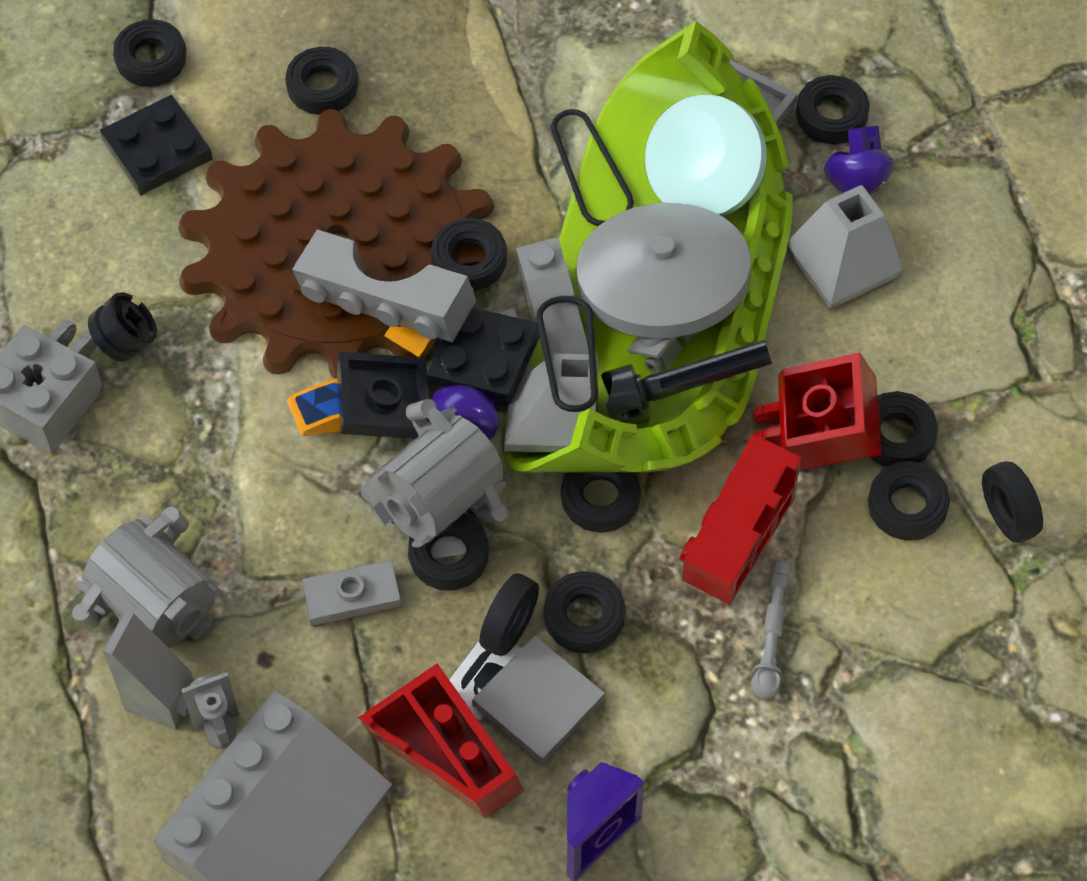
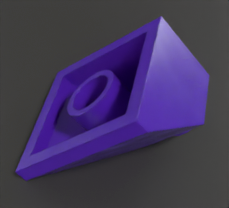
M601 762L591 772L587 769L580 772L567 788V877L571 881H576L642 818L645 782L637 775Z

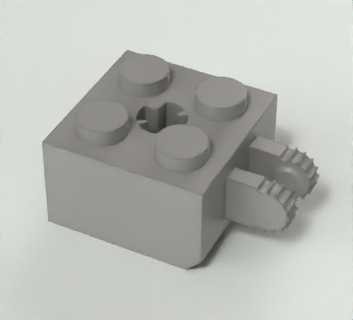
M68 319L62 321L48 337L23 325L0 353V426L51 454L55 452L97 399L102 388L96 363L89 359L96 350L97 345L89 331L81 335L80 339L71 348H68L77 330V325Z

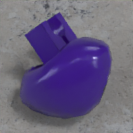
M879 126L848 129L850 153L843 151L834 153L825 163L824 173L832 185L842 193L863 185L869 195L877 192L891 176L894 167L893 158L881 150Z
M452 385L436 391L432 400L435 402L437 410L441 412L442 410L455 407L457 410L454 413L455 415H460L479 427L489 441L493 438L499 426V418L495 407L498 406V401L489 399L481 391L468 385Z

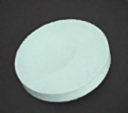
M716 95L691 96L677 102L666 110L655 123L649 135L645 152V166L650 185L663 203L694 205L708 209L720 216L736 211L753 196L763 178L767 159L764 135L755 118L741 105Z

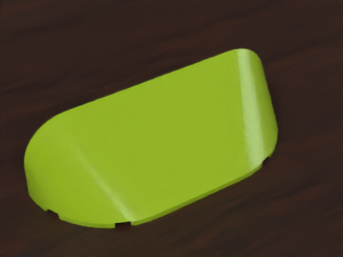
M698 21L693 22L643 56L613 90L594 123L595 129L633 196V208L663 203L650 185L645 166V152L649 135L655 123L666 110L677 102L696 95H716L729 99L741 105L755 118L764 135L767 159L760 185L753 196L742 207L728 215L722 216L740 231L748 245L751 261V279L748 291L739 306L730 315L717 324L697 332L689 343H684L679 337H676L683 350L672 362L668 370L765 340L792 224L793 196L791 193L784 192L781 172L786 170L789 164L775 119L753 79L749 78L743 81L735 68L729 63L733 53ZM590 133L576 182L587 212L597 220L606 221L614 215L625 211L628 202L626 195ZM572 192L560 233L559 243L569 272L574 295L576 298L582 299L578 287L577 259L585 240L598 226L593 225L584 218L574 192ZM577 305L588 344L586 312L581 306ZM593 315L595 354H598L599 371L598 412L589 408L579 413L570 445L554 453L505 451L506 417L502 435V452L506 464L517 472H655L679 467L710 452L722 442L720 437L727 428L739 421L750 400L758 369L674 394L658 401H649V421L637 425L623 423L610 418L606 407L609 395L601 374L631 363L636 373L640 374L642 379L653 373L645 366V362L648 360L646 356L630 354L627 351L638 336L618 331ZM539 340L529 361L532 370L545 361Z

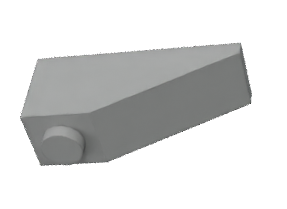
M558 237L516 248L520 278L533 321L537 323V310L543 302L558 296L575 297ZM561 302L549 306L543 312V322L550 355L554 353L589 354L577 304Z
M125 610L103 650L124 708L128 712L176 730L182 717L189 716L181 689L190 686L194 681L191 670L134 613Z

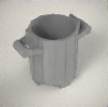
M425 399L408 405L406 416L412 421L418 437L381 466L368 480L373 485V493L378 500V503L371 508L382 526L392 521L399 530H402L415 540L411 543L413 547H421L425 543L432 541L468 509L476 514V519L481 524L502 521L507 515L506 507L501 504L497 492L507 484L505 481L500 482L503 480V464L494 445L479 427L462 416L455 415L454 413L457 411L455 407L440 412L437 410L435 402L431 399Z
M167 507L162 512V516L158 517L154 522L144 513H141L139 515L142 518L141 520L134 519V521L119 526L102 540L88 559L82 576L83 582L78 581L76 583L86 595L81 603L73 608V618L87 629H95L99 626L101 620L111 612L120 620L124 611L127 610L134 613L168 648L181 643L187 636H191L197 642L211 627V624L204 618L211 610L216 594L221 598L223 593L215 585V581L173 545L180 534L184 533L189 526L187 518L177 508Z

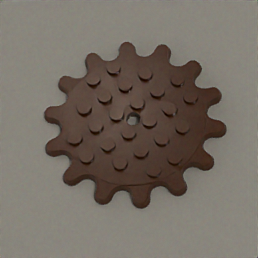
M327 109L319 115L316 131L307 138L297 140L288 138L274 125H265L258 130L255 136V146L260 154V157L255 162L246 166L232 165L225 161H215L210 164L205 179L207 185L221 196V201L211 209L189 210L182 215L178 224L180 235L187 240L204 244L208 249V254L205 258L183 269L179 278V284L182 291L187 294L214 293L223 299V308L212 318L209 325L210 335L215 341L229 343L241 335L256 333L261 335L267 342V348L262 360L268 372L277 375L285 374L292 369L297 359L302 355L318 353L326 358L330 375L336 379L337 359L340 351L366 353L370 349L381 347L388 349L394 356H417L385 337L384 335L390 326L382 323L378 318L363 313L354 315L338 305L326 301L317 303L303 295L292 269L316 230L330 234H343L345 236L348 234V239L355 242L364 264L363 273L366 276L385 282L399 281L417 274L429 264L432 265V242L440 229L448 223L462 218L484 219L488 217L494 209L493 199L483 189L458 190L449 185V178L460 168L462 163L461 154L451 144H442L425 153H416L407 149L406 142L409 137V128L404 120L398 116L385 118L374 132L361 135L347 130L346 120L339 111ZM474 243L462 244L453 253L454 260L464 266L477 265L486 256L484 249Z

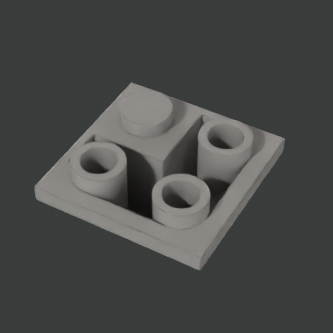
M863 185L826 201L788 241L787 251L829 309L901 276L903 273L885 214Z
M552 354L551 360L561 401L569 405H580L587 402L591 397L589 354ZM595 354L598 395L597 401L594 403L592 407H590V409L598 412L599 371L598 354ZM545 361L521 379L511 405L509 404L504 443L505 451L554 453L569 446L571 443L578 414L583 411L568 412L555 404Z

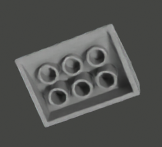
M274 690L153 840L161 860L191 881H321L388 795L393 785L312 714Z

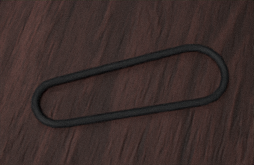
M577 109L564 110L558 113L552 120V135L581 214L588 222L599 226L605 221L597 220L587 212L560 139L557 124L562 118L576 115L585 121L627 197L628 204L626 210L633 208V196L588 115Z
M574 296L550 298L538 308L536 320L552 397L555 404L565 411H585L594 405L598 395L593 312L585 301ZM556 303H574L581 306L586 312L591 397L584 404L569 405L561 401L559 397L543 322V312L549 306Z

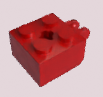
M860 352L782 369L778 374L779 401L759 407L756 406L754 411H752L753 422H756V424L766 426L780 423V426L770 427L766 430L762 429L754 434L802 457L799 471L882 455L877 377Z

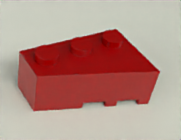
M754 433L752 434L734 469L728 476L716 502H712L702 520V528L697 537L691 536L681 552L679 560L684 562L682 581L728 605L732 603L794 502L802 457Z
M438 663L358 717L372 737L484 818H487L525 791L513 769Z

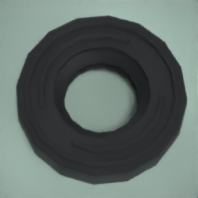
M144 19L130 24L119 33L114 41L113 57L119 73L130 83L139 86H158L170 82L180 74L186 62V45L180 31L172 24L158 19ZM159 44L165 48L164 55L158 60L142 62L135 58V52L141 46Z
M323 46L310 48L296 55L289 63L285 76L288 95L292 102L299 109L318 115L327 109L340 111L347 107L355 98L359 84L356 66L351 58L336 48ZM320 71L331 72L337 77V83L325 90H314L306 82L310 75Z
M827 75L817 77L804 86L798 95L795 113L799 127L807 136L821 143L839 144L849 142L848 129L866 126L870 103L866 92L858 83L843 76ZM825 100H837L846 105L848 113L841 119H828L821 116L817 106Z
M462 218L448 223L438 231L432 242L431 263L433 266L468 276L470 285L474 288L473 291L489 287L501 277L507 265V245L502 233L491 223L478 218ZM474 243L484 249L486 256L477 265L464 266L454 260L453 253L462 244Z
M894 391L880 394L878 396L880 426L888 418L900 417L911 423L915 434L910 440L897 443L888 440L882 434L880 428L882 455L869 458L886 467L896 462H922L932 451L936 442L938 424L933 410L924 400L910 393Z
M913 461L896 462L883 468L872 481L868 496L870 516L878 528L891 537L906 541L920 540L935 533L945 521L950 504L947 485L939 473L927 465ZM910 487L922 493L926 506L916 514H905L895 508L891 496L900 488Z
M1010 461L1000 462L986 469L982 474V489L988 510L1004 536L1012 542L1020 543L1034 538L1043 529V514L1037 493L1027 475L1018 465Z
M566 472L563 477L560 495L563 509L573 523L584 530L602 533L615 531L628 524L638 510L641 488L638 475L635 472ZM600 479L611 482L618 490V496L615 501L601 507L589 503L583 493L584 488L590 482Z
M465 513L432 541L425 543L421 547H413L411 543L415 540L409 537L408 559L415 575L426 585L438 590H458L471 585L482 575L489 560V541L482 525L472 516ZM446 536L460 539L466 547L464 557L453 564L438 562L431 554V548L438 539Z
M579 571L567 574L553 584L545 597L543 618L547 632L558 645L571 652L591 653L603 650L616 640L624 627L626 606L621 591L612 580L599 573ZM590 598L601 606L602 616L598 622L591 626H578L568 618L567 608L576 599Z
M517 573L513 574L503 584L484 619L479 638L481 647L497 656H505L515 646L534 612L539 595V585L537 582Z

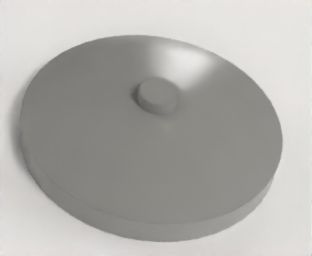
M655 203L634 207L614 215L603 222L585 240L577 259L579 292L582 300L590 306L593 315L618 331L646 338L686 336L717 324L739 306L750 284V252L745 238L740 231L727 219L708 209L682 203Z

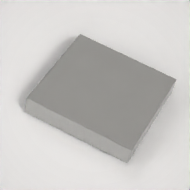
M534 636L472 699V706L538 762L543 764L604 701L605 693L537 636Z

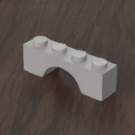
M316 230L292 269L301 292L308 299L317 303L326 301L338 305L354 315L363 313L378 318L382 323L391 327L400 325L415 330L421 336L428 339H435L437 337L453 342L476 303L468 276L430 264L417 274L403 280L385 282L372 279L363 273L364 264L353 240L321 230Z

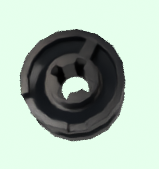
M124 292L114 294L103 306L97 308L89 315L87 323L89 333L100 350L110 358L120 362L130 361L141 349H145L157 336L156 322L150 311L142 302L139 305L131 301L133 295Z

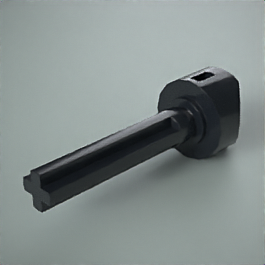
M763 340L661 373H655L646 376L644 379H642L640 374L636 373L631 363L601 374L609 395L606 407L611 419L637 425L650 420L648 408H650L649 401H658L674 394L772 364L766 341Z

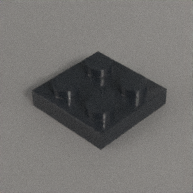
M172 94L100 129L103 142L140 196L213 160L210 147Z
M473 307L454 341L450 342L442 339L426 374L429 384L440 387L452 385L472 386L491 400L511 405L540 338L537 323Z
M340 351L337 359L340 434L416 439L418 434L412 421L406 416V408L412 403L429 399L426 358Z

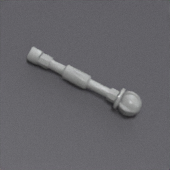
M784 561L773 563L771 575L772 599L771 603L767 605L763 631L766 636L764 657H761L760 664L754 667V676L751 680L752 693L762 699L774 697L778 693L781 683V670L776 667L777 658L775 655L778 638L782 636L785 606L782 604L791 571V565Z

